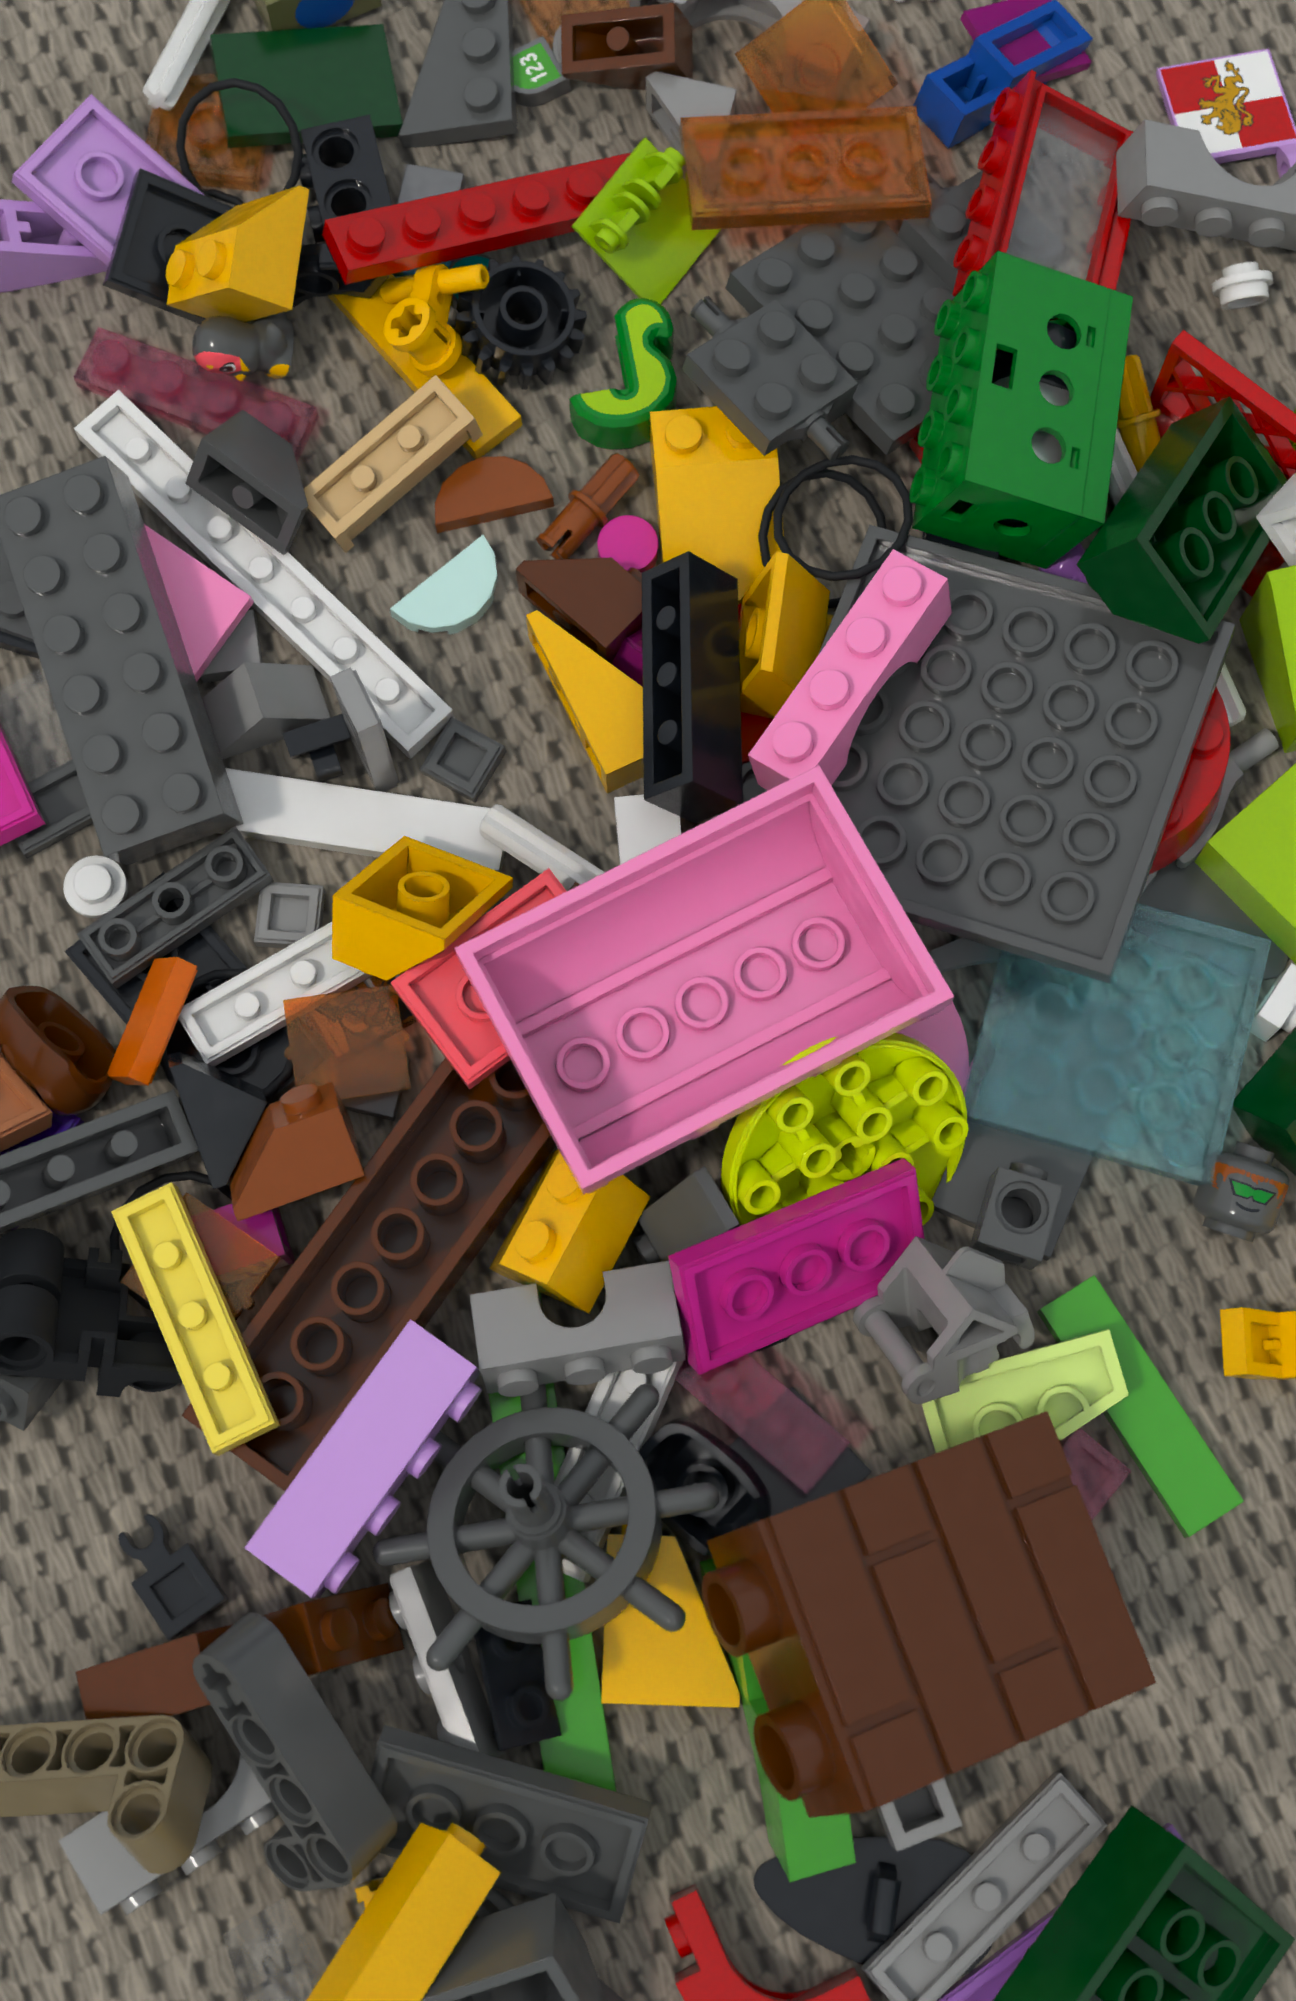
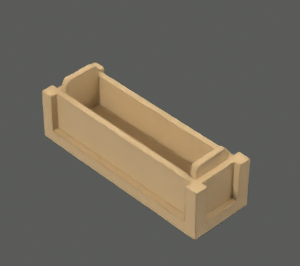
M437 375L433 376L304 488L308 503L307 510L315 519H318L340 548L347 553L355 546L352 540L466 441L471 439L474 443L483 435L476 419Z

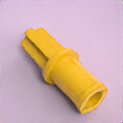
M1127 355L1125 358L1117 428H1120L1123 442L1137 472H1139L1161 440L1155 418L1161 415L1160 409L1153 410L1140 358L1138 355Z

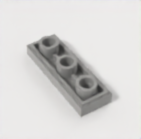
M428 1561L413 1565L391 1574L389 1581L393 1591L389 1593L390 1609L397 1624L402 1629L408 1630L417 1654L413 1658V1670L416 1680L426 1694L432 1695L441 1719L437 1723L439 1741L494 1757L505 1754V1750L499 1751L497 1739L493 1738L492 1731L495 1730L491 1712L467 1647L445 1671H434L427 1665L426 1653L429 1647L455 1616L446 1591L436 1575L432 1562Z

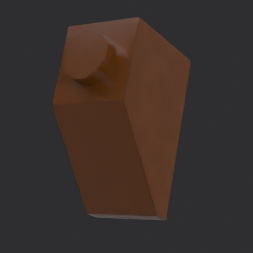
M674 2L561 15L562 75L568 79L630 90H646V76L655 71L693 79L692 26Z
M611 557L524 560L516 568L519 593L546 617L611 664L624 639L642 628V573L633 567L625 570Z

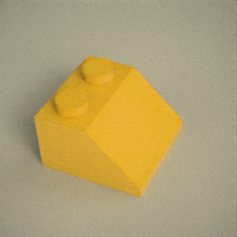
M298 185L237 205L175 245L174 252L166 268V280L169 284L166 305L206 319L214 316H226L242 322L292 310L309 189Z
M776 551L742 599L739 620L741 712L774 719L817 658L834 616L827 614L830 591L787 553Z
M403 836L333 894L332 959L387 981L444 951L513 888V877Z
M557 1149L547 1159L489 1268L522 1285L536 1283L538 1292L589 1314L604 1286L603 1272L613 1269L651 1196L623 1174L609 1181L602 1188L583 1195L559 1149Z

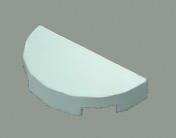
M480 536L390 608L391 616L407 629L418 632V630L431 633L448 631V634H456L477 623L492 606L494 591L498 582L495 553L485 536Z

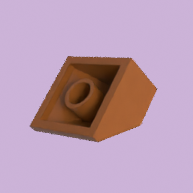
M333 1082L319 1087L316 1084L297 1086L284 1093L280 1101L269 1104L262 1113L229 1178L233 1212L237 1221L365 1176L351 1119Z

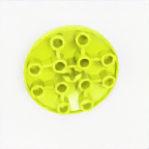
M894 1033L842 1060L839 1065L815 1077H809L740 1113L736 1118L724 1149L721 1167L723 1197L740 1223L739 1226L904 1158L916 1168L922 1223L924 1225L933 1215L934 1203L932 1198L946 1167L947 1183L955 1173L963 1153L969 1127L967 1123L966 1102L961 1085L947 1064L929 1047L914 1038ZM836 1037L824 1040L820 1043H817L807 1048L806 1050L792 1057L783 1065L796 1061L815 1052L816 1050L830 1043Z

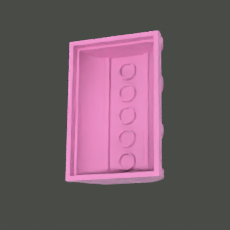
M819 765L455 947L456 956L583 1195L602 1188L616 1177L690 1139L694 1140L719 1127L722 1122L809 1077H815L839 1065L842 1060L917 1021H923L943 1011L946 1006L952 1003L954 998L949 986ZM836 1037L831 1042L816 1050L815 1052L805 1057H802L796 1061L783 1065L792 1057L806 1050L807 1048L817 1043H820L824 1040Z

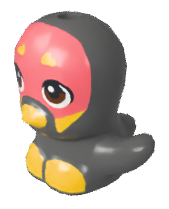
M285 312L263 317L251 324L226 316L209 317L202 321L194 332L192 353L197 364L206 371L231 374L241 382L256 370L263 371L270 378L282 379L288 376L291 368L294 344L293 325L287 319Z

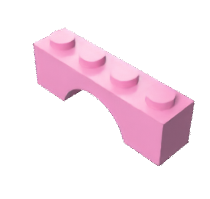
M894 549L891 551L748 754L759 786L770 790L818 765L821 767L830 785H833L847 764L854 735L876 694L901 666L908 662L918 663L952 614L948 578Z

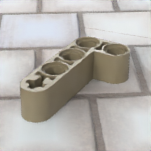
M151 1715L0 1725V1817L108 1811L107 1824L112 1835L142 1868L153 1874L160 1875L172 1872L183 1865L192 1854L197 1841L211 1781L212 1765L208 1756L183 1725L174 1717Z

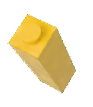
M420 1823L306 2001H421L501 1873L480 1857L486 1846L474 1835L454 1823H450L446 1831Z

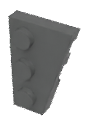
M444 0L399 133L403 148L428 147L517 134L513 69L512 0Z

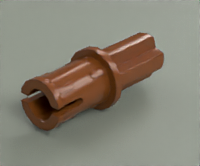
M618 453L612 454L580 491L572 490L568 494L570 500L568 505L547 529L537 536L536 540L544 551L549 547L552 548L565 535V538L550 555L554 559H570L572 554L597 526L603 528L608 523V513L636 483L639 473L634 465Z

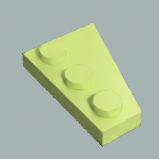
M1105 1329L999 1358L989 1363V1369L966 1376L959 1385V1392L923 1403L922 1407L935 1452L938 1453L1048 1411L1058 1439L1062 1440L1129 1394L1110 1330Z

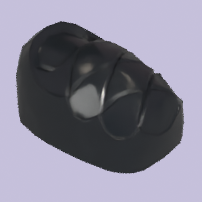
M684 1417L672 1419L666 1423L638 1451L655 1482L657 1491L698 1483H711L719 1490V1502L713 1509L662 1518V1521L678 1538L704 1556L712 1555L707 1544L708 1540L771 1516L772 1503L770 1494L753 1467L718 1437Z

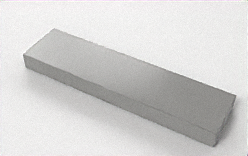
M1054 1772L894 1933V1936H891L861 1967L862 1971L889 2001H937L1108 1825L1060 1772Z

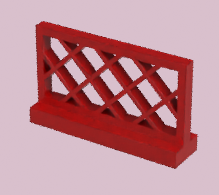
M1183 329L1171 343L1150 395L1153 410L1160 409L1161 415L1155 417L1160 438L1163 437L1172 423L1210 406L1211 403L1207 396L1214 397L1216 402L1230 396L1253 431L1264 435L1269 446L1264 445V447L1286 479L1289 480L1296 472V450L1293 449L1289 441L1290 439L1296 444V413ZM1190 364L1199 370L1203 377L1196 376ZM1239 401L1248 407L1252 414L1245 413Z

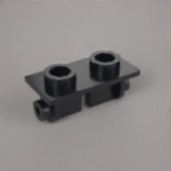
M531 1599L515 1602L516 1604L532 1605ZM481 1627L474 1638L495 1730L492 1731L493 1738L497 1739L499 1751L562 1736L554 1699L546 1691L541 1644L515 1642L499 1637Z

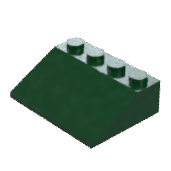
M1131 1805L1117 1826L1110 1832L1105 1843L1076 1884L1068 1891L1061 1905L1034 1943L1027 1949L1022 1960L992 2001H1253L1295 1941V1938L1190 1846Z

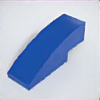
M1051 0L976 37L968 55L927 74L911 109L940 141L950 149L992 123L990 121L991 110L996 99L1006 87L1013 89L1030 70L1036 72V78L1081 54L1089 47L1093 38L1057 0ZM1036 29L1049 43L1051 48L1014 66L998 48Z

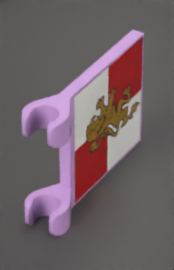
M1269 48L1157 68L1156 76L1170 124L1198 130L1208 151L1218 164L1276 154L1279 178H1281L1296 163V127Z

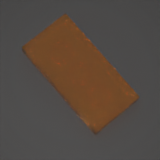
M916 106L681 117L679 132L682 156L685 159L684 173L691 230L929 218L932 201Z

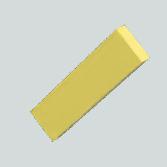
M171 1182L111 1211L211 1452L217 1456L222 1455L279 1427L278 1419L179 1188Z

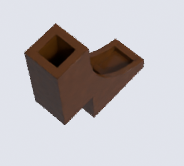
M388 1583L306 1601L262 1615L271 1621L283 1635L308 1677L405 1649L399 1625L395 1621L390 1609V1589ZM233 1624L197 1632L76 1671L86 1720L151 1715L174 1717L211 1706L195 1679L192 1667L193 1661L197 1655Z

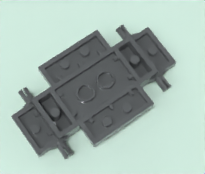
M919 165L917 169L914 168L904 180V186L908 187L926 206L903 220L898 235L859 195H856L730 273L725 289L751 315L737 320H730L712 301L710 296L704 297V300H699L692 308L690 315L712 336V339L687 354L682 370L764 456L787 441L800 439L803 442L810 438L828 457L830 462L835 461L836 457L839 458L845 453L850 442L830 423L845 413L887 456L919 434L921 423L930 409L932 392L927 391L926 380L930 366L938 355L940 337L934 333L935 321L944 301L947 299L952 300L955 297L952 293L958 269L954 268L953 261L961 242L967 236L971 220L966 218V209L972 195L980 185L983 171L978 172L958 186L943 188L922 165ZM1019 202L1007 254L1052 268L1058 264L1065 247Z

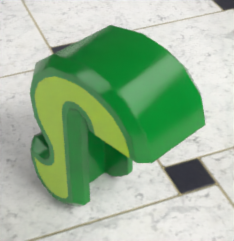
M635 298L628 301L614 315L617 329L615 342L625 389L618 390L612 388L577 394L569 398L570 419L578 436L599 448L610 450L630 449L650 442V412L675 410L677 377L670 361L674 349L673 324L666 308L657 301L647 298Z

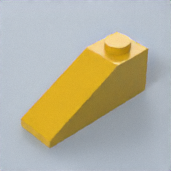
M538 610L527 614L526 621L529 639L606 792L610 793L644 777L643 687Z

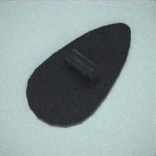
M887 1836L853 1837L856 1863L790 1882L775 1856L762 1863L756 1870L754 1887L759 1897L774 1914L799 1934L834 1953L864 1965L971 1857L965 1849L940 1839H928L897 1852L889 1844ZM991 1946L961 1976L971 1972L990 1951Z

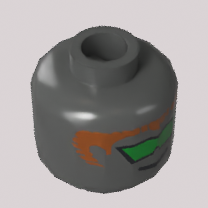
M1237 1141L1233 1153L1216 1151L1210 1154L1207 1158L1193 1203L1195 1209L1205 1216L1202 1226L1252 1243L1256 1233L1268 1234L1276 1227L1290 1182L1284 1171L1271 1166L1275 1153Z

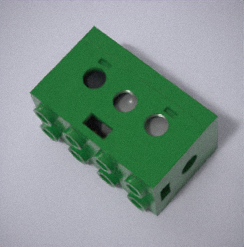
M997 251L979 271L974 270L970 273L963 289L952 300L947 299L944 301L935 321L934 333L940 337L938 355L930 366L926 380V389L932 392L930 409L921 423L918 434V445L923 447L924 450L921 467L913 478L909 494L910 502L915 504L913 529L981 550L999 552L1001 556L1047 569L1105 523L1133 296L1001 251Z

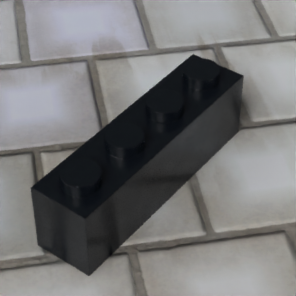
M688 551L642 572L644 800L686 820L697 823L724 813L743 803L738 579Z

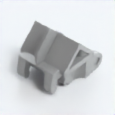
M917 1236L914 1237L877 1285L878 1295L865 1300L857 1307L853 1315V1322L861 1334L872 1336L903 1379L901 1383L902 1391L915 1404H923L959 1392V1385L966 1376L989 1369V1363L998 1360L997 1345L1005 1342L1010 1337L1016 1341L1020 1348L1026 1349L1033 1344L1035 1336L1028 1310L1005 1283V1266L1001 1260L967 1246L954 1252ZM911 1326L915 1332H920L930 1327L934 1328L939 1337L927 1351V1362L924 1363L899 1328Z

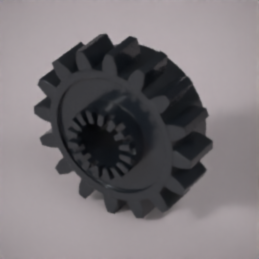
M513 255L510 262L499 264L493 259L489 261L487 267L489 273L487 287L485 289L459 293L456 311L459 313L456 314L454 330L463 336L461 354L462 356L478 354L475 371L479 375L486 372L490 367L497 370V385L503 386L508 380L509 375L518 377L521 389H528L531 376L538 375L545 385L551 384L556 370L555 367L566 373L569 371L574 354H579L585 334L581 331H583L587 313L586 311L576 309L580 292L578 289L569 290L564 282L565 273L561 270L554 273L544 266V261L541 259H537L534 263L521 261L519 255ZM515 318H518V321H522V319H524L525 324H519L514 320Z

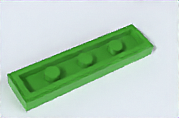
M1095 1275L1037 1311L1057 1343L1105 1329L1110 1330L1129 1395L1104 1411L1103 1414L1184 1538L1192 1536L1244 1502Z

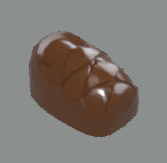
M18 986L9 988L0 999V1047L13 1070H16V1074L22 1077L31 1088L36 1089L49 1109L57 1115H80L99 1104L113 1081L107 1074L116 1052L110 1042L62 997L44 987Z

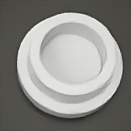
M1244 262L1224 268L1222 270L1223 278L1212 283L1213 295L1220 297L1221 308L1228 310L1251 307L1266 302L1269 299L1268 287L1273 284V276L1271 271L1259 270L1257 262Z
M97 855L88 856L77 861L68 870L64 879L63 890L68 904L78 914L88 918H101L125 901L128 893V881L122 868L112 859Z

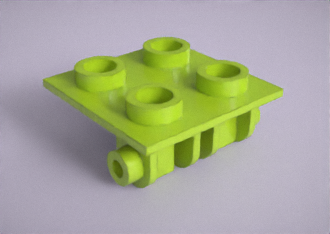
M645 137L571 227L638 298H647L661 304L723 228L725 223L684 180L682 168L686 161L681 153L672 147H667L664 152H660Z

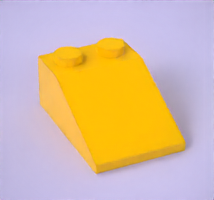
M717 406L650 412V448L662 563L690 551L738 579V604H742L744 595L764 569L758 534L764 508L780 486L777 448L764 456ZM773 512L767 535L770 558H772L776 551L781 552L774 539Z

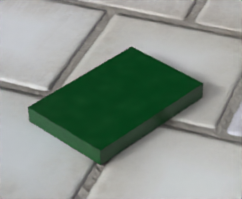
M383 24L210 34V50L216 81L237 78L262 85L283 102L297 124L301 143H303L301 129L370 115L375 138L399 136L403 123ZM236 87L218 91L228 148L292 144L289 128L276 107L259 94Z

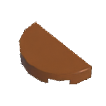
M505 456L480 457L459 466L443 482L435 501L436 531L438 534L554 507V499L544 478L528 464Z

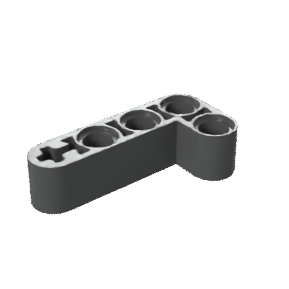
M247 1613L194 1658L192 1667L195 1679L285 1823L265 1843L263 1849L265 1860L271 1871L282 1883L295 1891L305 1892L346 1886L395 1838L397 1833L396 1820L283 1635L266 1617L257 1613Z

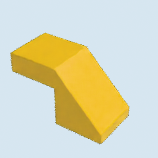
M1245 1307L1220 1309L1224 1376L1255 1380H1296V1311L1272 1312Z

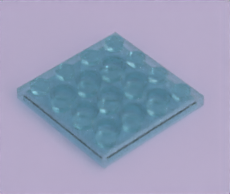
M1138 904L1110 984L1000 950L963 1090L967 1108V1121L1196 1186L1213 1184L1217 1157L1222 1153L1272 940Z

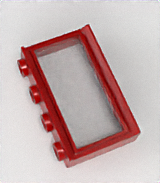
M1030 70L1013 89L1006 87L996 99L991 110L990 121L994 122L995 125L992 137L985 145L979 158L978 169L983 171L980 185L972 195L966 209V218L971 221L967 236L961 242L954 257L953 266L958 269L952 295L956 296L963 289L970 273L974 270L979 271L997 251L1116 290L1132 220L1118 216L1116 151L1134 131L1124 128L1036 80V72Z

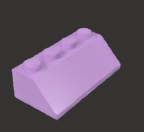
M410 1319L244 1548L311 1598H320L326 1589L334 1594L338 1593L360 1562V1559L354 1556L352 1552L365 1534L369 1531L377 1537L398 1510L401 1502L393 1497V1495L408 1474L419 1479L437 1456L442 1445L436 1442L434 1438L446 1421L451 1417L459 1423L479 1397L482 1389L474 1384L481 1374L479 1369Z

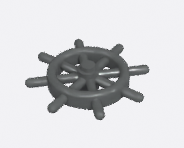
M543 1384L539 1385L535 1392L520 1396L521 1412L503 1417L486 1426L471 1437L462 1447L439 1431L434 1440L441 1444L442 1447L434 1460L445 1469L432 1494L427 1518V1531L382 1539L374 1545L372 1552L376 1563L382 1566L431 1559L439 1581L460 1608L426 1653L427 1665L432 1670L439 1672L448 1669L482 1627L499 1637L515 1642L542 1644L547 1694L552 1699L562 1701L572 1694L574 1686L569 1640L587 1635L603 1627L617 1617L629 1604L666 1631L675 1632L684 1626L686 1614L683 1608L647 1582L659 1552L662 1518L713 1509L719 1502L720 1493L717 1487L711 1483H698L657 1491L655 1482L643 1458L629 1441L659 1402V1392L650 1384L638 1386L609 1423L578 1410L548 1407L546 1385ZM551 1446H564L586 1451L559 1486L556 1487ZM525 1453L526 1464L513 1465L520 1477L519 1479L514 1481L508 1470L504 1471L502 1475L495 1471L508 1460ZM609 1465L623 1480L627 1496L579 1504ZM476 1492L506 1513L504 1518L464 1525L467 1510ZM627 1525L626 1534L616 1558L581 1534V1532ZM511 1545L480 1585H478L470 1575L463 1553ZM568 1558L596 1579L592 1585L582 1592L567 1599L565 1598L562 1560ZM535 1560L539 1605H522L503 1600Z

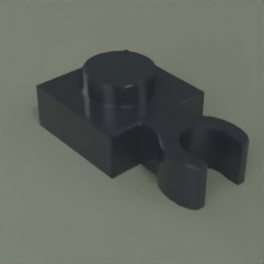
M147 1514L144 1518L154 1531L152 1543L148 1547L140 1549L134 1544L128 1532L119 1534V1543L128 1556L140 1560L148 1572L132 1582L131 1585L166 1638L173 1640L229 1598L193 1544L186 1543L173 1553L169 1547V1534L166 1525L159 1517Z

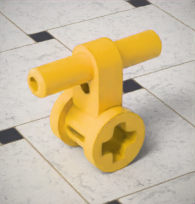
M436 264L420 267L413 275L388 278L379 289L380 295L388 304L399 303L391 309L385 319L383 327L385 339L396 350L408 352L413 366L425 376H439L450 370L457 362L462 350L460 335L447 324L453 294L485 289L489 283L488 270L482 264L451 269L445 264Z

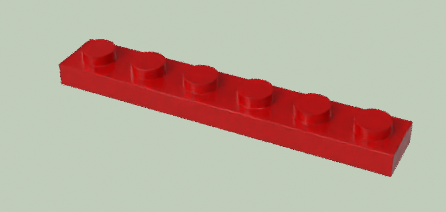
M631 152L326 219L322 235L345 285L576 232L571 226Z

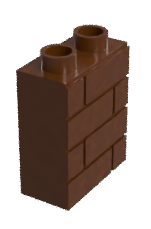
M1048 1411L707 1541L717 1568L706 1573L702 1581V1598L707 1618L718 1641L729 1654L734 1657L749 1655L769 1711L758 1715L754 1721V1741L761 1765L769 1781L783 1798L789 1801L802 1798L809 1818L862 1813L881 1807L941 1780L949 1774L959 1772L1008 1750L1021 1742L1028 1741L1086 1715L1092 1710H1097L1157 1683L1077 1484L1073 1485L1070 1475H1072V1471Z

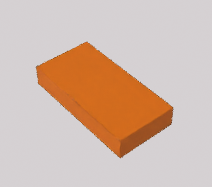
M179 957L156 958L153 960L107 1071L108 1077L125 1085L148 1086L152 1083L197 974L196 965Z

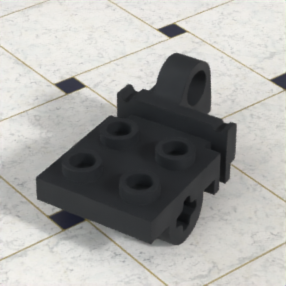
M20 1228L12 1230L0 1238V1374L85 1382L87 1367L99 1368L96 1395L120 1397L123 1389L128 1385L141 1391L160 1392L171 1389L177 1384H183L156 1318L127 1315L130 1264L122 1263L123 1250L113 1249L111 1262L105 1263L98 1262L99 1248L89 1247L87 1260L64 1258L65 1250L61 1240L54 1234L42 1229Z

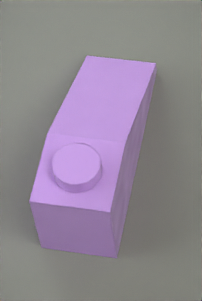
M0 199V292H10L107 271L108 266L35 202Z

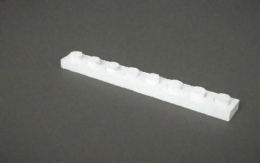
M119 389L74 428L79 440L98 458L106 456L129 477L133 492L209 566L227 581L250 595L254 601L252 607L329 682H331L330 676L350 667L353 671L356 670L381 720L385 736L409 759L414 757L443 730L451 717L454 718L453 709L289 552L282 555L187 486L185 483L193 460Z

